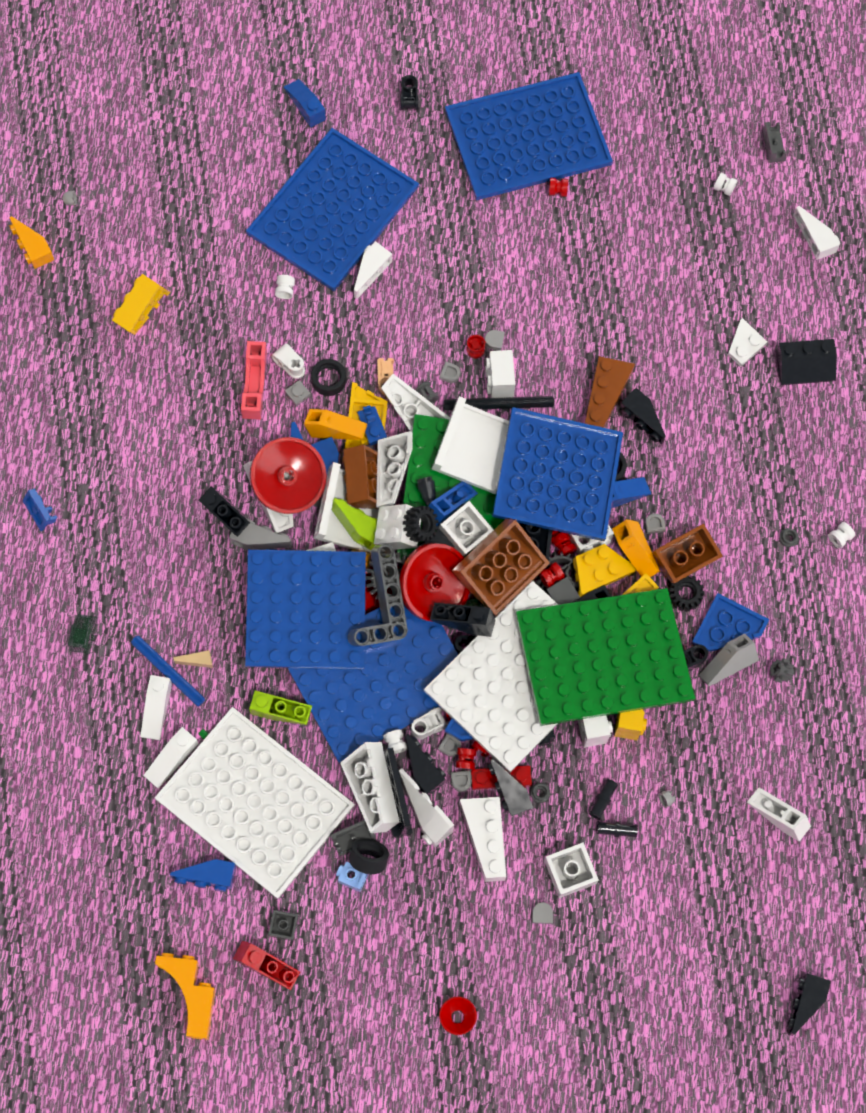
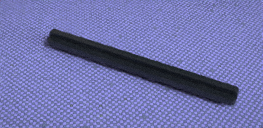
M554 397L466 399L465 404L478 409L554 407ZM445 399L443 402L444 410H453L458 399Z

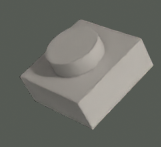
M300 380L285 390V394L295 406H298L311 396V393Z

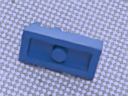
M368 405L363 407V410L357 412L359 420L367 423L365 435L369 446L377 444L380 439L387 438L375 406L371 407Z
M35 488L28 490L23 503L39 530L43 531L47 525L55 523L58 517L57 515H49L53 510L52 507L45 508L43 500Z

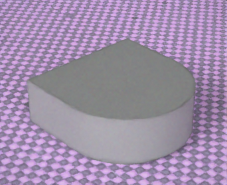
M498 330L489 331L485 336L486 346L490 349L501 351L505 332Z
M445 362L439 380L448 383L458 381L461 373L459 367Z
M654 513L646 518V534L666 532L665 521L661 515Z
M447 734L437 750L453 757L457 755V748H461V743L456 738Z
M470 770L451 772L452 786L456 791L465 792L471 787Z
M545 902L535 905L532 912V923L553 924L552 907Z

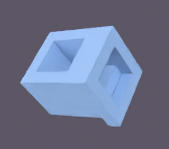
M346 862L344 866L340 865L336 876L339 877L338 883L361 892L368 874L359 872L349 862ZM351 871L355 873L353 878L347 876Z

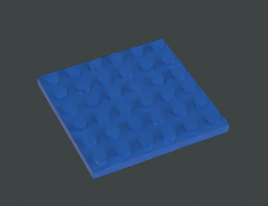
M512 407L492 517L516 519L518 523L605 541L623 432Z
M248 550L245 667L364 669L365 646H352L348 642V634L353 629L365 627L366 552ZM359 632L356 635L358 642L362 640V635Z

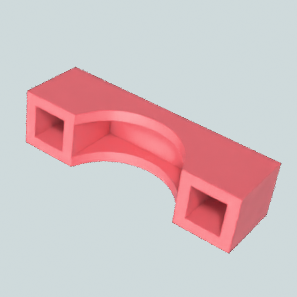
M247 341L246 377L241 404L243 419L261 420L267 359L266 342Z

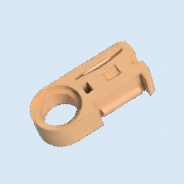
M384 358L377 360L378 390L382 395H385L381 389L382 384L386 383L390 376L394 374L393 358H388L387 361H384Z

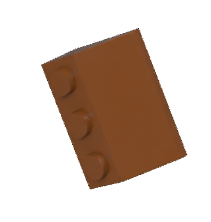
M364 444L343 449L344 481L347 488L346 500L348 504L361 509H379L376 507L378 452Z
M704 523L659 547L652 553L660 572L673 584L723 557Z

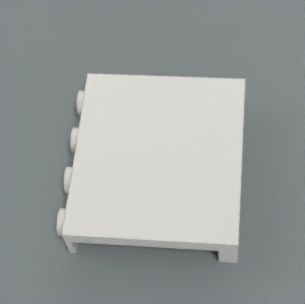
M459 396L432 470L496 494L509 421L465 404L466 399Z
M333 462L327 472L314 539L328 543L333 542V544L371 553L372 550L354 542L331 510L334 498L347 502V488L344 481L345 470L340 469L341 464ZM358 508L367 516L378 519L379 509ZM381 548L380 554L385 552L383 548Z

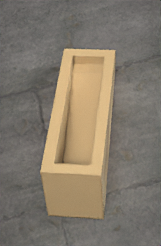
M210 650L173 657L175 664L213 668Z

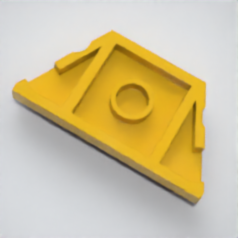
M352 382L348 417L360 421L357 412L363 410L365 406H375L385 430L388 401L375 396L371 391H366L359 387L357 383ZM365 433L362 440L346 439L345 449L363 444L368 445Z
M605 544L577 555L573 559L574 569L576 570L575 578L576 582L579 583L580 589L578 595L580 597L637 571L632 563Z

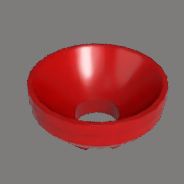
M452 997L442 1005L439 1019L442 1027L447 1032L453 1035H463L473 1029L477 1020V1012L470 1000L464 997ZM461 1011L464 1015V1020L461 1023L453 1022L451 1018L453 1012Z

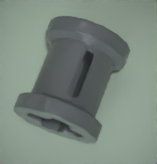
M429 381L421 383L416 388V392L420 393L432 404L439 399L438 394H435Z

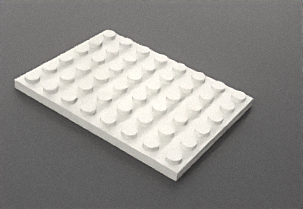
M534 581L495 618L496 621L491 637L477 636L424 689V692L509 773L557 725L540 726L515 616L516 611L558 605Z
M233 707L155 797V800L277 899L280 898L355 806L353 802Z

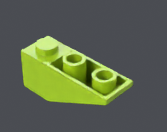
M334 498L331 510L354 542L372 550L375 546L374 539L378 519L367 516L362 510L349 506L342 499Z
M255 690L249 710L251 715L307 725L312 706Z

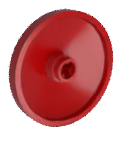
M283 437L267 443L257 452L250 467V483L255 496L265 507L281 514H295L310 508L319 500L326 485V467L321 455L312 445L298 438ZM284 473L289 475L288 480L284 479Z
M439 543L426 544L413 551L405 561L400 574L402 598L407 609L417 618L430 621L434 603L464 605L470 591L451 571L464 559L455 548Z

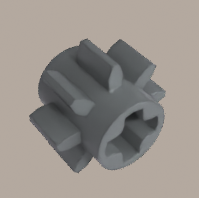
M785 658L782 660L776 659L770 667V676L775 677L774 681L782 683V681L788 682L794 675V665L790 664V661Z

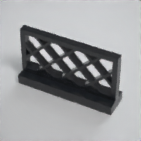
M388 748L384 755L399 817V823L390 829L393 839L411 835L413 832L393 748Z

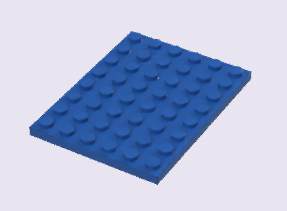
M580 72L445 106V112L476 201L550 181V177L561 179L613 164Z
M331 128L248 227L246 234L332 291H335L363 257L366 247L375 242L418 189L419 183L342 133Z
M404 604L408 629L407 635L400 640L366 645L364 669L287 668L306 704L312 706L311 713L338 763H341L365 742H379L384 739L383 735L386 733L401 730L411 725L415 719L440 707L424 692V689L458 656L441 624L417 618ZM380 607L365 615V627L383 624ZM394 607L390 608V613L392 616L395 615ZM395 626L393 632L397 636L399 630ZM378 629L375 631L377 639L380 638V631Z

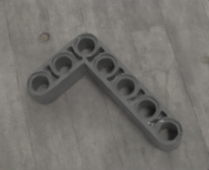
M390 544L376 545L371 551L383 624L351 630L348 634V642L352 646H366L400 640L408 633L395 551ZM381 548L386 552L384 558L380 554ZM384 568H387L389 571L388 577L383 573ZM388 587H390L392 590L391 596L387 595ZM391 607H394L395 609L394 616H392L390 613ZM395 626L399 630L397 636L393 632ZM377 629L380 631L379 639L375 637V631ZM358 632L362 635L361 642H358L356 638Z

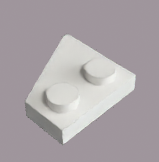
M742 318L728 355L742 367L767 345V341Z

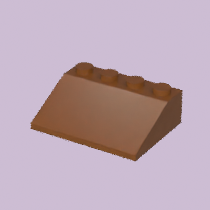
M505 519L451 571L486 608H491L493 615L496 616L550 562L516 519Z

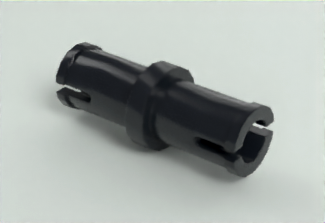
M610 779L606 780L600 794H597L596 802L589 813L591 817L597 820L601 819L607 805H610L611 797L618 786L616 782Z
M597 821L596 834L614 835V837H637L638 825L620 824L619 821H615V823Z

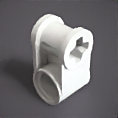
M285 343L271 355L274 362L292 378L299 379L304 376V360L288 344Z
M435 708L415 719L411 726V735L417 740H422L446 729L449 722H446L442 716L441 708ZM423 726L425 731L419 733L415 730V727Z

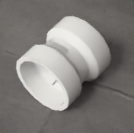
M721 172L713 189L721 190L730 197L738 180L730 179Z
M279 275L276 281L278 287L275 289V296L281 299H291L293 297L292 287L295 285V278L289 275Z
M845 522L838 525L837 530H833L828 534L829 540L839 549L845 546L847 540L855 537L854 530Z
M394 730L383 735L384 741L388 743V748H393L395 755L408 749L406 743L402 740V730Z

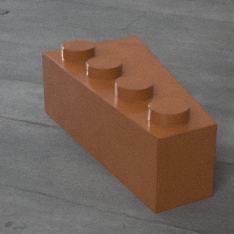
M599 356L585 424L602 428L606 427L634 371V363Z

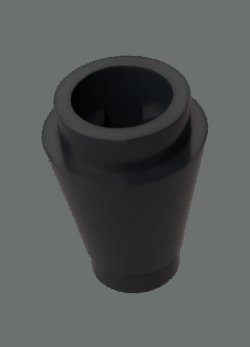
M432 476L417 480L418 485L416 486L426 506L436 499L435 480H432Z

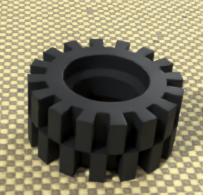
M428 506L412 507L406 511L407 515L403 517L406 519V521H403V525H406L403 530L407 531L405 535L410 537L409 540L414 542L430 541L434 538L433 536H436L437 532L435 530L439 528L436 526V523H439V521L435 520L437 514H433V509H430ZM420 518H421V520H422V530L420 529V526H419V520H420Z
M687 576L675 584L671 583L668 592L671 604H674L676 609L679 607L680 611L686 609L687 612L691 609H696L700 605L705 591H703V584L700 585L701 581L699 579L695 580V576H692V578ZM680 588H691L693 597L688 600L683 599L679 595Z

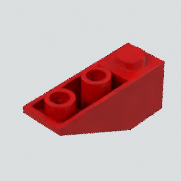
M246 941L241 942L233 957V960L289 990L292 989L300 974V971Z

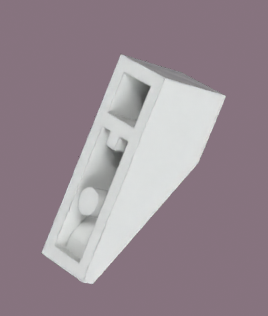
M796 207L793 216L816 260L836 253L840 241L833 231L802 207Z
M376 241L364 250L354 287V297L356 299L392 263V253Z
M150 675L140 735L142 738L160 740L172 688L170 678Z
M182 727L166 744L143 776L159 789L199 745L197 739Z
M758 788L747 801L751 807L797 841H800L811 827L805 814L761 788Z

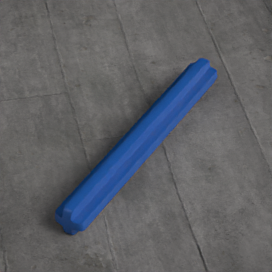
M137 635L132 639V645L167 678H170L171 682L196 706L199 707L204 703L205 698L140 636Z

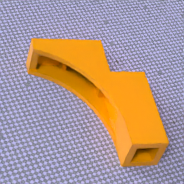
M162 953V956H156L155 965L169 973L177 981L184 994L188 1010L186 1036L188 1038L209 1040L216 990L209 983H199V986H196L199 962L194 960L195 957L182 955V959L174 958V954Z

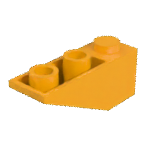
M9 217L12 223L9 225L13 235L17 234L19 239L16 241L20 249L25 250L26 254H24L28 265L32 263L34 269L54 261L53 254L43 236L14 217Z
M309 409L304 422L311 438L332 437L333 439L362 440L367 428V423L322 409Z
M626 519L612 528L619 546L641 577L647 573L651 578L660 572L639 522Z

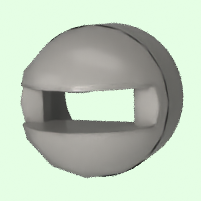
M68 191L63 194L62 199L66 205L72 206L77 204L75 191Z
M670 790L658 794V798L665 808L674 804L676 799L675 796L672 797L671 794L673 792Z

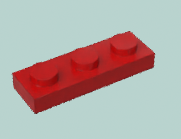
M516 766L511 774L525 787L532 786L531 767ZM489 768L471 769L472 790L496 789L494 782L498 780L495 774L491 775Z

